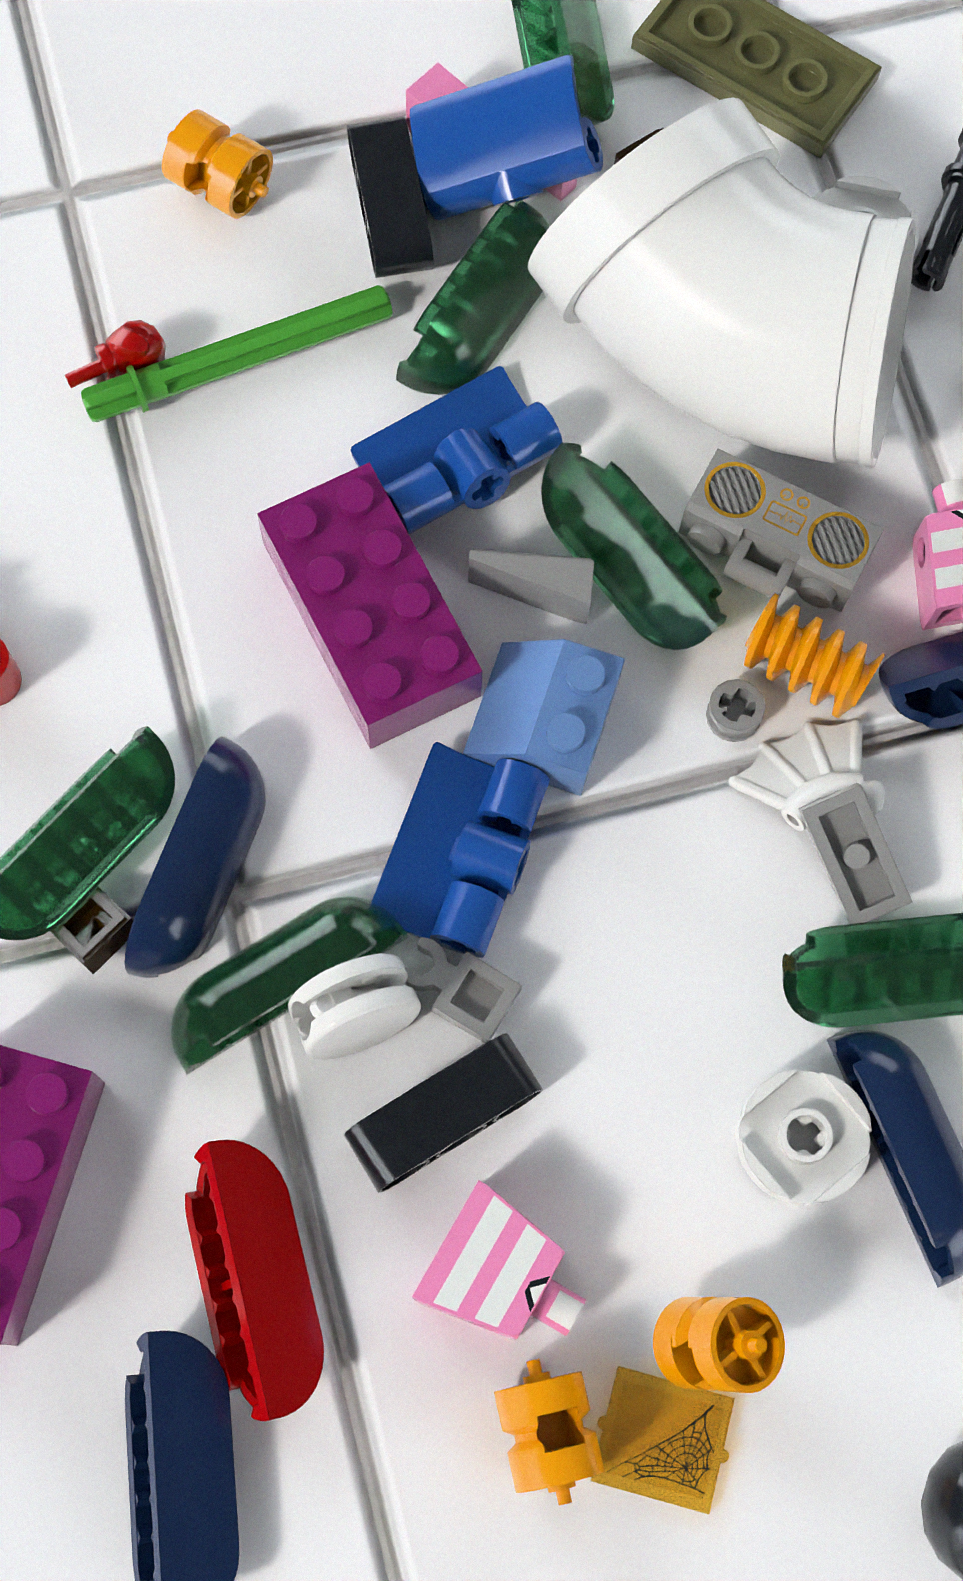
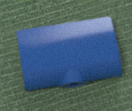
M564 55L414 105L410 109L412 143L420 185L426 206L437 220H443L492 204L493 207L535 197L543 194L545 188L600 172L603 167V153L598 133L591 120L587 117H581L574 60L571 55Z
M497 366L354 444L350 451L358 467L370 462L408 534H411L463 504L471 509H481L491 505L507 490L511 477L563 449V440L559 428L547 408L538 401L527 407L504 368Z
M435 742L432 745L369 906L370 917L420 939L421 937L432 939L446 949L460 954H465L467 951L477 958H484L507 895L514 894L522 877L530 850L531 841L528 838L550 781L549 777L541 770L513 759H498L495 767L451 749L440 742Z

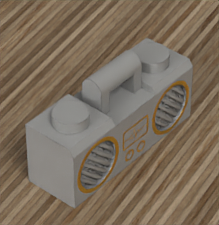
M717 448L688 501L678 533L686 536L688 541L700 551L708 554L720 553L728 557L729 560L722 575L769 598L774 593L778 594L780 598L787 585L796 590L798 595L810 605L818 608L830 607L842 612L884 528Z

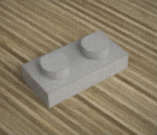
M855 783L798 809L847 921L852 928L913 903L861 784Z

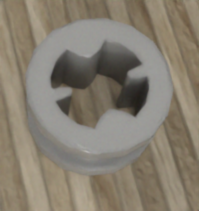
M734 679L721 683L712 692L710 702L708 703L706 711L708 726L722 740L739 742L748 739L754 735L763 719L766 707L764 696L756 686L748 681ZM734 699L742 700L746 703L744 713H751L752 717L741 715L737 722L731 721L725 717L727 707L720 708L719 704L730 706Z

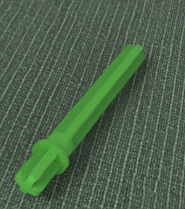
M376 285L134 370L133 366L129 365L126 367V374L84 388L81 391V399L92 422H100L137 408H141L142 412L145 413L149 411L148 404L388 320L393 315L391 301L385 289L380 285Z

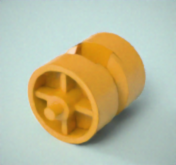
M200 109L193 110L178 123L174 131L168 134L167 145L162 159L163 175L166 179L194 195H199L206 191L205 200L207 203L230 217L239 219L253 208L260 197L264 198L268 194L269 187H267V183L273 167L272 152L241 133L230 137L231 129L228 125Z
M681 1297L672 1301L661 1312L654 1329L653 1350L656 1362L663 1375L678 1387L696 1390L755 1393L768 1387L780 1372L785 1355V1338L777 1315L766 1303L752 1297Z
M539 1358L526 1362L529 1376L522 1377L524 1384L494 1391L502 1431L513 1435L516 1442L507 1452L516 1493L548 1488V1493L556 1492L558 1505L560 1506L572 1503L569 1488L576 1486L575 1481L605 1472L596 1431L584 1427L582 1421L591 1410L582 1371L551 1377L550 1371H542Z

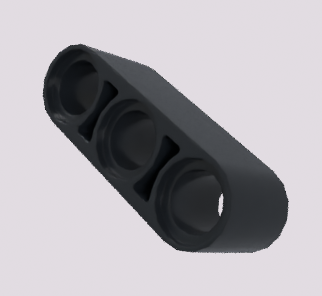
M405 116L347 125L352 167L375 278L434 269L431 235Z
M505 1033L493 1038L360 1120L345 1132L344 1137L377 1192L381 1193L407 1179L519 1109L539 1095L543 1088L509 1034Z

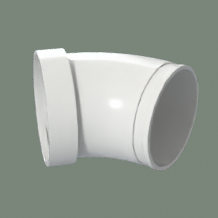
M725 98L707 104L683 116L632 150L580 194L542 236L530 256L528 262L529 273L565 322L571 324L582 322L605 351L648 389L683 413L728 436L768 450L823 462L837 463L839 460L859 463L860 467H875L887 427L905 330L915 251L916 223L914 218L900 217L899 220L877 218L876 214L840 209L810 197L790 183L776 169L780 153L745 104L739 98Z

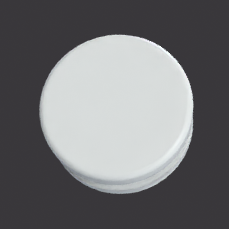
M372 954L355 958L318 974L298 988L289 1000L288 1010L294 1024L298 1026L299 1032L303 1035L300 1039L309 1057L328 1060L358 1053L391 1038L416 1019L421 1010V1004L415 990L409 986H403L407 981L408 974L399 957L393 954Z

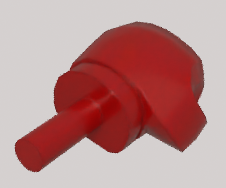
M142 320L127 321L116 329L105 340V343L94 347L98 360L71 371L64 376L70 388H74L104 373L109 380L126 374V367L132 365L134 370L165 360L166 344L155 326Z

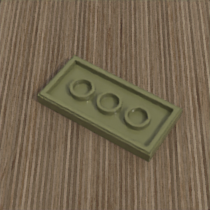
M660 0L634 33L631 49L719 100L739 98L758 123L818 158L823 156L877 82L882 69L878 64L766 0Z

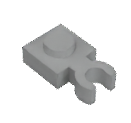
M421 937L417 943V948L433 960L434 966L426 974H416L411 969L405 967L408 974L405 985L413 988L415 991L424 992L433 989L438 992L439 996L432 1005V1011L483 1043H487L492 1039L522 990V985L467 951L456 967L447 962L445 951L440 944L432 939Z

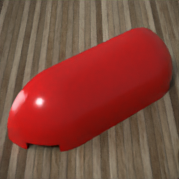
M228 1139L209 1141L203 1144L195 1153L194 1158L201 1166L198 1173L196 1191L185 1193V1212L216 1358L227 1378L229 1391L240 1389L245 1399L253 1407L251 1413L253 1419L270 1421L297 1411L315 1391L321 1377L324 1362L322 1331L291 1197L280 1171L263 1152L250 1144Z

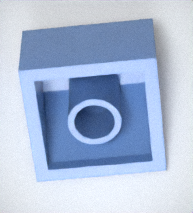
M566 639L502 642L463 754L495 767L498 759L503 758L529 764L541 770L549 777L548 786L581 796L620 681L625 658Z

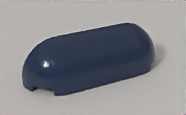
M963 631L908 647L893 654L882 663L878 672L881 686L889 702L900 714L933 729L949 728L963 724Z
M221 736L216 739L205 754L143 894L132 923L125 951L124 964L128 974L144 978L158 977L159 974L174 971L192 959L195 961L206 950L216 931L262 821L266 806L264 782L258 766L246 750L228 738Z
M854 1030L827 1039L845 1083L858 1094L867 1108L872 1131L869 1132L871 1141L937 1288L953 1282L963 1276V1149L922 1061L905 1043L879 1031Z
M177 1331L146 1332L136 1342L139 1351L143 1352L140 1372L137 1375H126L125 1381L131 1542L135 1581H234L238 1570L240 1553L231 1406L227 1378L215 1355L196 1338Z

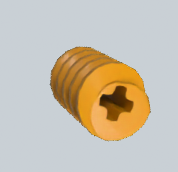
M774 593L745 644L747 649L744 666L753 669L765 658L769 659L766 678L771 681L776 680L787 670L791 671L788 691L795 694L809 682L812 683L810 703L818 706L830 695L835 696L832 715L839 719L848 710L855 707L885 654L882 653L870 664H865L866 643L860 641L845 653L842 651L845 636L843 630L837 629L825 640L820 639L823 619L816 616L803 628L799 627L801 607L794 604L779 616L776 614L779 595Z

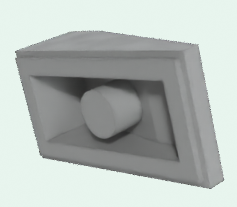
M473 549L469 551L468 582L560 617L587 624L592 597L594 560H591V558Z

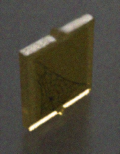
M617 1366L606 1415L600 1416L597 1419V1426L602 1430L599 1447L605 1472L592 1476L590 1481L710 1514L720 1464L727 1462L729 1459V1453L724 1449L735 1398L707 1390L681 1388L671 1383L668 1379Z

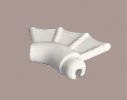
M858 718L836 726H825L807 721L800 730L788 739L772 743L761 742L759 744L760 752L751 767L729 779L731 787L781 810L786 822L798 831L806 829L798 810L805 805L855 783H859L865 792L873 813L877 814L882 810L885 786L881 781L863 780L862 721Z

